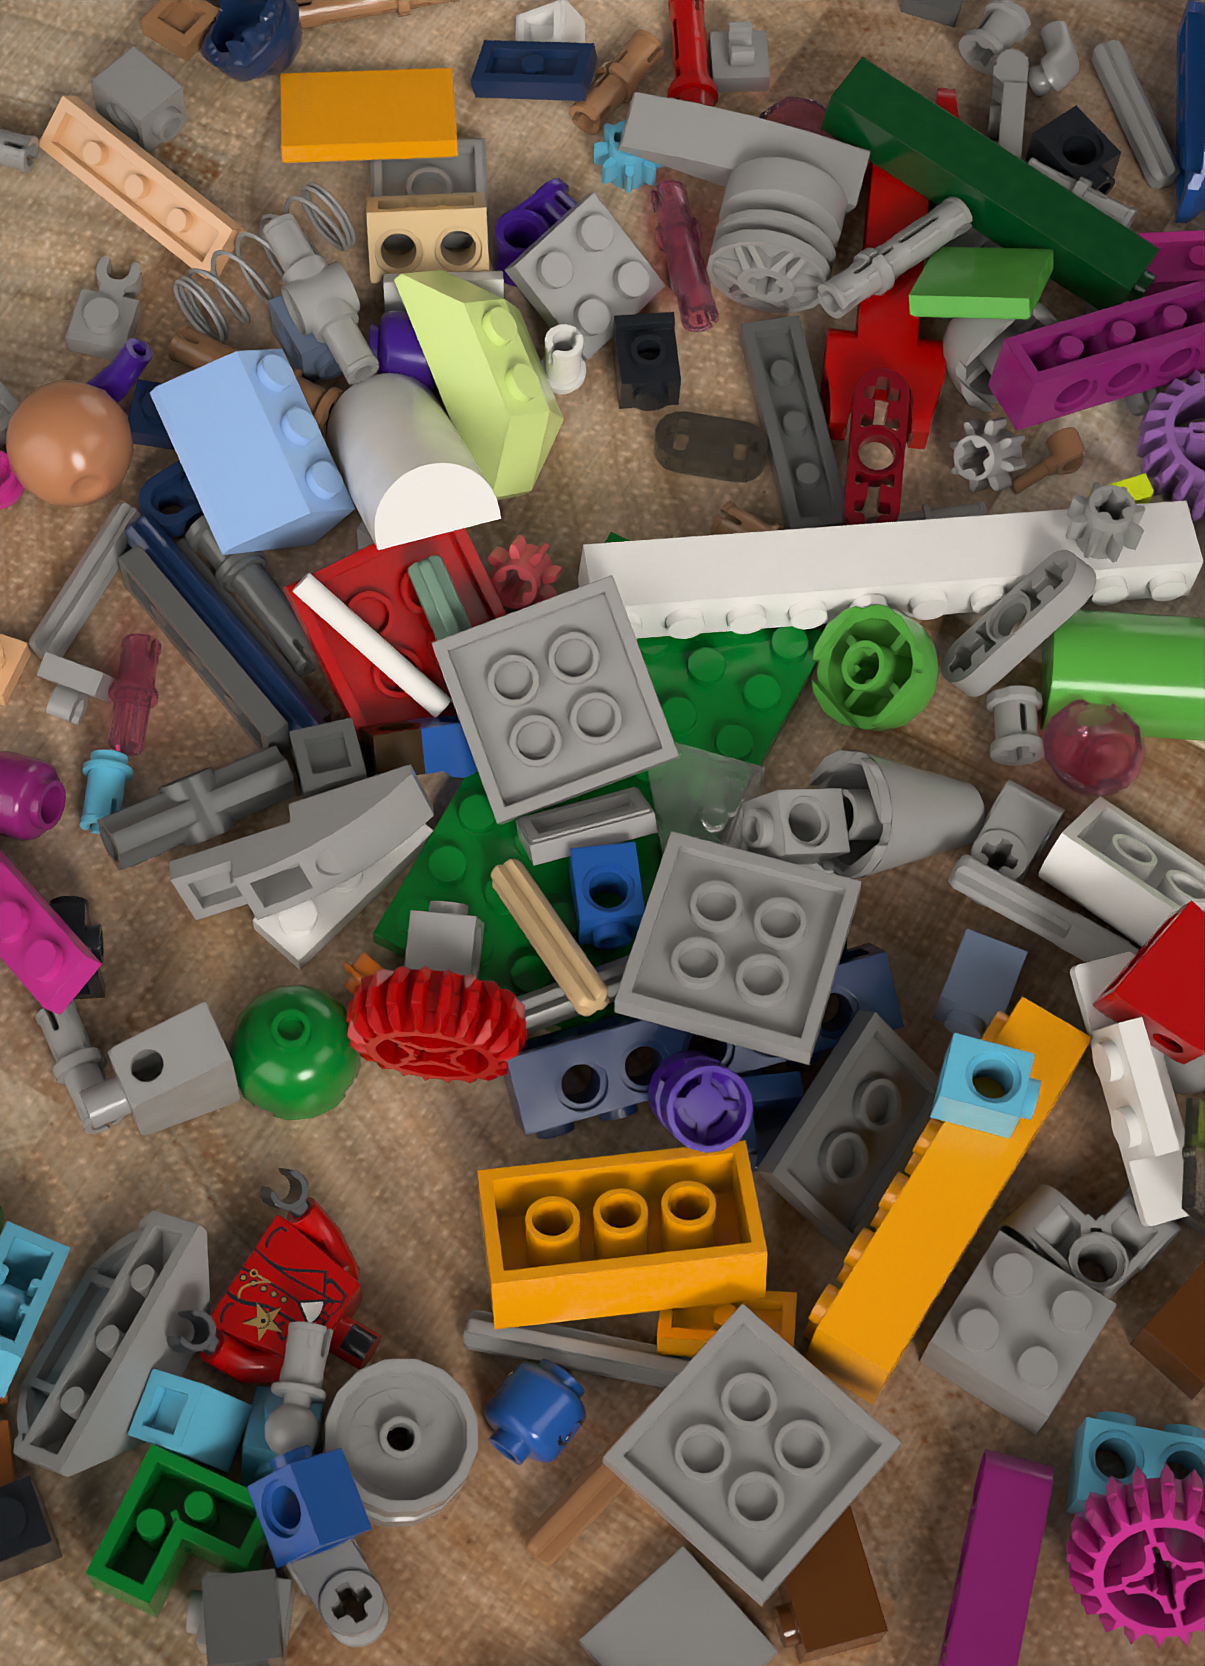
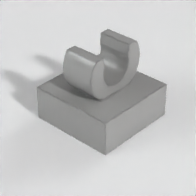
M752 21L729 22L728 31H710L709 33L710 77L718 87V92L768 91L770 70L766 30L752 31Z
M45 652L37 676L58 684L49 699L46 713L76 725H80L85 715L89 696L110 704L119 680L103 672Z

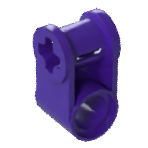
M553 178L544 183L532 196L512 210L504 213L497 220L494 232L492 264L494 271H503V282L505 284L517 287L505 269L577 203L568 194L569 186L562 179Z

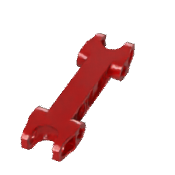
M938 87L935 104L960 119L955 89ZM868 160L862 185L868 186L862 251L866 248L875 249L879 245L884 244L895 234L920 217L928 214L929 199ZM924 260L899 275L895 279L894 286L881 296L873 294L857 304L855 331L835 328L827 329L820 396L830 439L845 441L848 419L852 411L853 396L859 379L870 370L886 368L899 373L909 387L907 448L925 450L931 421L938 407L940 393L945 381L946 360L943 353V340L918 338L920 317L910 315L909 294L923 271ZM875 389L873 398H871L874 401L880 400L887 403L890 401L886 396L887 390Z

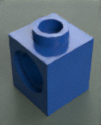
M635 842L570 848L568 874L578 945L593 943L599 949H616L630 944L636 938L645 911ZM609 891L620 896L624 902L614 908H604L594 903L591 897L599 892Z
M309 1445L288 1451L269 1461L273 1473L247 1486L277 1568L330 1551L372 1529L342 1448L313 1456Z

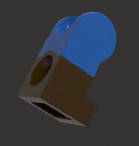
M443 715L435 718L426 717L359 727L361 754L367 778L410 764L416 775L443 771L452 777L464 778L478 771L460 720L456 716Z

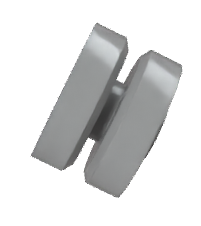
M385 1359L357 1371L336 1393L321 1435V1454L342 1448L370 1523L380 1527H411L438 1515L460 1492L478 1451V1418L466 1391L445 1370L418 1359ZM391 1433L405 1435L404 1445L409 1449L397 1451L391 1448L388 1444Z

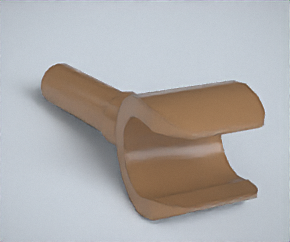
M1068 427L1061 429L1047 438L1046 445L1051 456L1042 459L1040 463L1011 480L1012 486L1010 489L1014 494L1017 495L1056 471L1059 474H1071L1079 470L1083 463L1084 457L1082 453L1084 445L1076 428Z

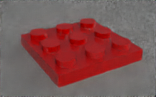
M465 528L378 550L375 543H372L311 573L450 698L451 695L432 643L436 642V638L409 578L408 567L433 555L441 556L472 628L507 615ZM301 579L282 588L346 718L353 719L359 744V727L433 717L292 592ZM452 698L448 706L438 716H454L457 714Z

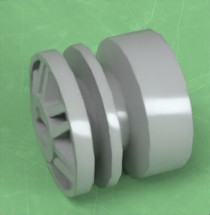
M760 157L738 165L729 173L719 215L720 223L716 226L706 271L712 284L726 297L753 309L770 313H796L814 308L820 303L817 293L820 292L817 289L818 286L831 279L832 268L836 257L835 248L838 245L848 203L843 187L828 173L809 163L789 158Z

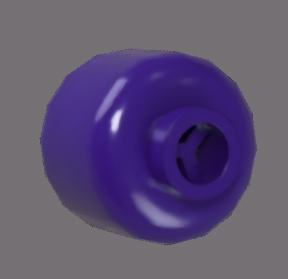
M387 311L381 317L379 325L370 324L369 347L379 362L376 374H403L422 382L430 390L436 387L435 380L407 311Z

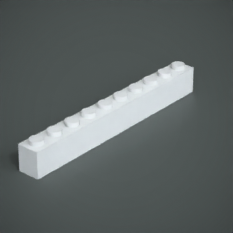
M1187 501L1136 504L1145 507V512L1139 523L1144 529L1143 535L1136 550L1123 546L1117 562L1114 563L1109 558L1095 559L1089 557L1087 559L1077 546L1076 540L1066 539L1065 535L1071 519L1067 516L1069 509L584 544L578 584L581 587L612 575L636 639L661 636L687 639L700 633L732 631L737 634H749L764 628L790 626L797 629H812L822 624L830 623L845 609L854 606L865 608L871 605L875 606L874 604L897 609L908 617H915L920 620L935 619L944 614L975 612L979 615H985L1041 562L1054 552L1060 550L1071 551L1092 567L1096 573V585L1086 603L1109 606L1124 600L1152 598L1156 601H1170L1180 596L1189 595L1204 561Z

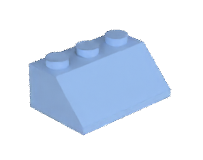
M283 349L236 351L160 384L150 392L222 555L314 545L355 509L342 476L336 467Z

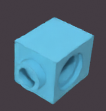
M954 1033L944 1057L930 1117L1010 1139L1020 1117L1031 1120L1036 1107L1041 1080L1030 1077L1035 1054ZM978 1077L992 1078L1002 1086L1005 1096L995 1099L987 1098L975 1089L972 1080Z
M153 1368L127 1435L148 1444H154L178 1456L228 1472L253 1406L205 1384Z

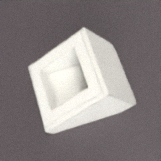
M557 0L516 15V41L585 43V21L567 0Z

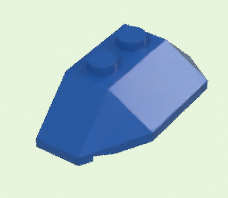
M1188 0L1177 33L1176 161L1180 167V173L1176 181L1175 223L1185 224L1205 210V2L1201 0Z

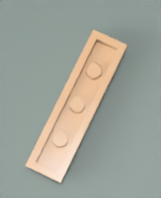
M62 96L39 141L40 148L192 269L198 268L211 273L213 252L217 250L233 252L238 234L245 230L241 225L77 96ZM226 255L218 256L215 261L218 277L230 258ZM200 274L203 278L209 279L205 275Z

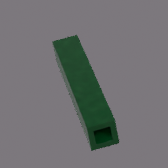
M863 56L832 94L820 127L821 130L840 142L870 151L868 159L870 162L936 205H940L950 196L961 199L972 215L973 221L970 222L972 228L1002 248L1053 249L1054 269L1049 278L1094 308L1103 310L1126 303L1127 301L1130 302L1143 298L1157 276L1148 271L1159 252V248Z

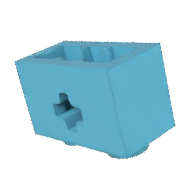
M9 1221L6 1222L0 1235V1397L3 1398L7 1393L70 1250V1247Z

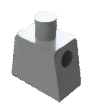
M206 1001L113 1046L107 1053L115 1077L79 1092L94 1129L131 1113L141 1135L153 1134L241 1100L232 1058Z

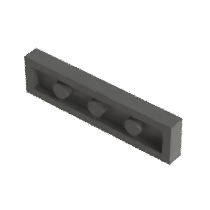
M799 315L741 323L739 338L786 530L843 526L844 491Z

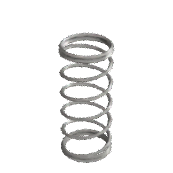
M310 182L302 187L301 197L293 195L287 198L284 205V214H289L290 203L296 200L301 201L308 218L325 240L339 251H347L351 246H354L356 234L352 221L341 203L324 186ZM310 191L319 196L333 211L345 232L346 239L331 217L317 204L313 203ZM269 213L262 216L260 236L245 231L239 233L235 241L236 255L224 250L213 252L211 273L193 268L188 271L187 276L179 277V280H175L174 294L176 300L197 331L222 343L224 340H228L229 336L228 324L221 309L210 294L198 282L191 279L192 275L196 273L203 274L213 280L222 299L235 317L242 323H250V316L245 306L235 293L218 277L215 264L218 256L226 255L239 263L247 282L265 304L269 305V300L274 298L262 277L243 260L240 242L242 238L251 237L262 243L270 262L277 273L283 278L285 272L276 261L272 253L273 251L263 236V228L266 221L274 219L278 215ZM321 216H322V217L327 221V223L333 228V230L335 231V233L327 226V224L323 221V219L321 218ZM305 235V237H306L307 241L309 242L310 246L312 247L314 253H315L316 255H318V254L320 255V253L318 252V250L316 249V247L314 246V244H313V243L310 241V239ZM250 274H251V275L258 281V283L261 285V287L263 288V290H264L265 293L267 294V297H265V295H264V294L260 291V289L257 287V285L255 284V282H254L253 279L251 278ZM184 287L187 288L189 299L185 293ZM226 293L230 296V298H231V299L235 302V304L238 306V308H239L240 311L242 312L243 316H242V315L239 313V311L234 307V305L232 304V302L230 301V299L228 298V296L226 295ZM194 295L211 315L219 334L215 332L204 317Z

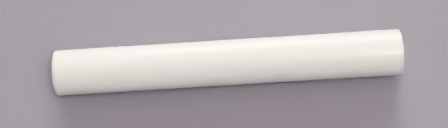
M307 573L292 590L294 594L434 718L448 706L451 698L312 574Z

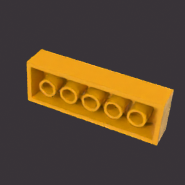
M1023 996L1010 1016L1000 1010L997 1012L981 1040L1035 1054L1030 1077L1041 1080V1086L1032 1119L1028 1120L1020 1117L1009 1139L931 1118L912 1150L914 1153L904 1172L911 1175L910 1178L901 1172L896 1174L878 1205L880 1208L870 1224L877 1229L876 1233L866 1227L862 1229L843 1261L845 1264L836 1279L843 1284L842 1288L839 1289L831 1283L827 1285L808 1317L810 1321L802 1333L803 1337L811 1341L805 1358L824 1375L872 1405L1063 1093L1092 1040V1037ZM978 1077L972 1080L975 1089L987 1098L995 1099L1005 1096L1002 1086L992 1078Z

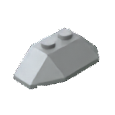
M152 1210L139 1222V1229L119 1239L88 1267L20 1385L17 1411L19 1436L14 1441L13 1453L23 1460L70 1477L144 1444V1441L127 1434L152 1369L181 1377L195 1353H179L173 1351L168 1346V1335H179L186 1338L189 1342L194 1338L193 1324L188 1319L181 1318L178 1312L199 1309L206 1311L211 1316L207 1231L201 1225Z

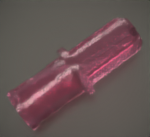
M140 633L129 634L122 639L118 677L116 682L109 686L108 695L113 702L107 739L108 744L111 746L110 749L133 757L139 756L144 750L150 708L158 704L159 693L154 687L157 665L162 649L160 641L154 639L151 641L150 650H148L151 636Z

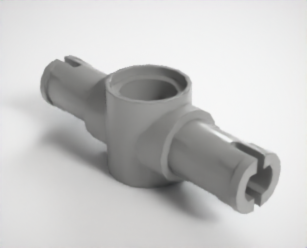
M284 214L274 218L263 228V236L285 272L282 278L285 285L281 286V293L291 319L303 336L313 333L318 342L326 343L349 384L365 381L377 372L379 362L356 325L359 320L357 312L360 311V303L347 272L339 262L335 261L328 264L324 256L314 253L292 214Z

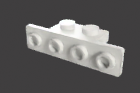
M1125 952L1073 966L1070 969V975L1087 1035L1092 1037L1090 1046L1094 1067L1102 1084L1111 1116L1113 1134L1119 1144L1140 1222L1143 1226L1148 1227L1203 1212L1205 1210V1199L1163 1053L1150 1045L1143 1017L1116 1023L1092 1005L1134 957L1132 952Z

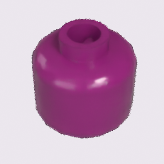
M0 751V835L22 841L37 839L47 830L57 825L63 814L66 802V792L63 783L60 782L55 768L48 762L10 751Z

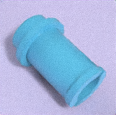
M95 750L91 752L90 760L83 763L82 773L88 778L83 813L79 823L81 829H90V833L100 834L97 819L122 809L125 783L132 780L133 769L128 766L129 758L127 755L114 750Z

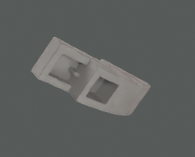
M410 764L290 803V823L170 861V880L195 920L246 904L249 905L253 914L259 920L321 895L367 869L422 827L434 815L433 806Z

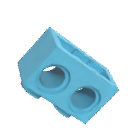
M1104 1411L1096 1413L1095 1418L1086 1417L1074 1434L1065 1512L1071 1514L1084 1512L1089 1492L1106 1495V1485L1110 1478L1102 1474L1096 1465L1095 1452L1099 1450L1113 1451L1122 1458L1126 1467V1476L1123 1479L1117 1480L1126 1485L1133 1482L1132 1475L1137 1466L1147 1478H1158L1165 1463L1176 1462L1185 1466L1190 1472L1195 1469L1199 1477L1202 1478L1204 1488L1205 1432L1200 1428L1183 1424L1164 1425L1163 1431L1136 1426V1418L1118 1412Z

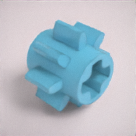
M626 120L620 121L614 126L607 123L604 125L603 142L594 143L593 163L603 165L602 182L604 184L612 182L615 186L625 189L626 193H631L633 189L640 188L645 183L654 186L657 168L664 166L618 150Z

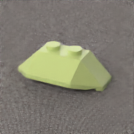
M444 270L400 274L394 278L395 284L453 426L495 493L497 500L523 496L529 493L535 485L564 418L520 310L506 299Z

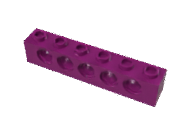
M1205 279L1005 338L988 387L1016 431L1172 383L1175 378L1178 380L1186 379L1196 369L1201 374L1205 373Z

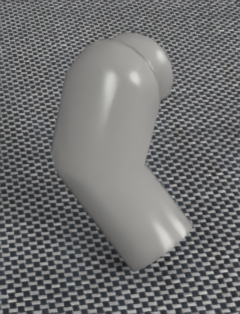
M1064 21L1051 22L1044 26L1040 32L1047 54L1041 59L1040 65L1033 66L1028 70V83L1032 91L1038 96H1044L1053 89L1056 92L1062 90L1079 71V59L1067 23Z

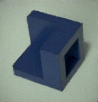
M800 1071L741 1077L752 1095L753 1114L749 1128L739 1141L746 1140L752 1173L756 1172L804 1096Z

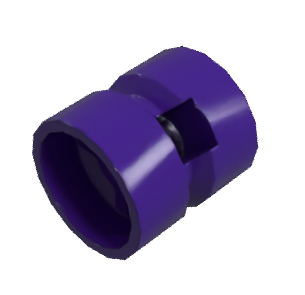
M697 1050L677 1052L665 1059L652 1075L648 1089L650 1108L658 1122L688 1148L705 1153L723 1151L737 1143L749 1128L753 1114L752 1095L741 1077L711 1054Z

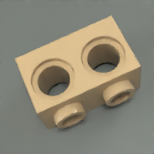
M484 192L366 197L371 283H383L384 287L383 274H402L444 270L446 272L489 271L487 211ZM453 231L466 232L474 239L470 248L458 253L447 250L441 242L447 234ZM400 233L409 236L415 245L406 254L393 255L382 246L383 241L392 234Z

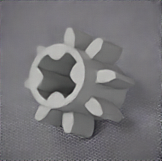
M1004 417L991 419L987 424L981 418L967 421L964 423L967 436L949 443V446L954 450L955 464L951 472L952 474H961L964 478L970 480L969 489L971 492L987 489L989 485L995 491L1009 488L1012 486V481L1008 473L1027 467V463L1021 459V444L1025 437L1024 435L1016 436L1011 431L1006 430L1007 420Z
M1096 482L1092 486L1088 499L1079 495L1073 497L1067 512L1071 522L1065 535L1066 539L1076 540L1077 546L1087 559L1089 557L1095 559L1109 558L1113 563L1117 562L1123 546L1136 550L1144 532L1139 523L1145 512V507L1135 504L1133 497L1127 492L1126 487L1114 485L1101 486Z

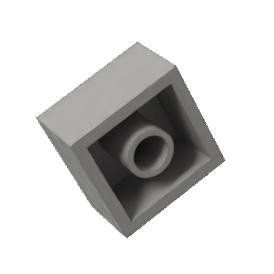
M999 1231L930 1340L920 1362L1030 1433L1036 1435L1051 1415L1117 1304Z

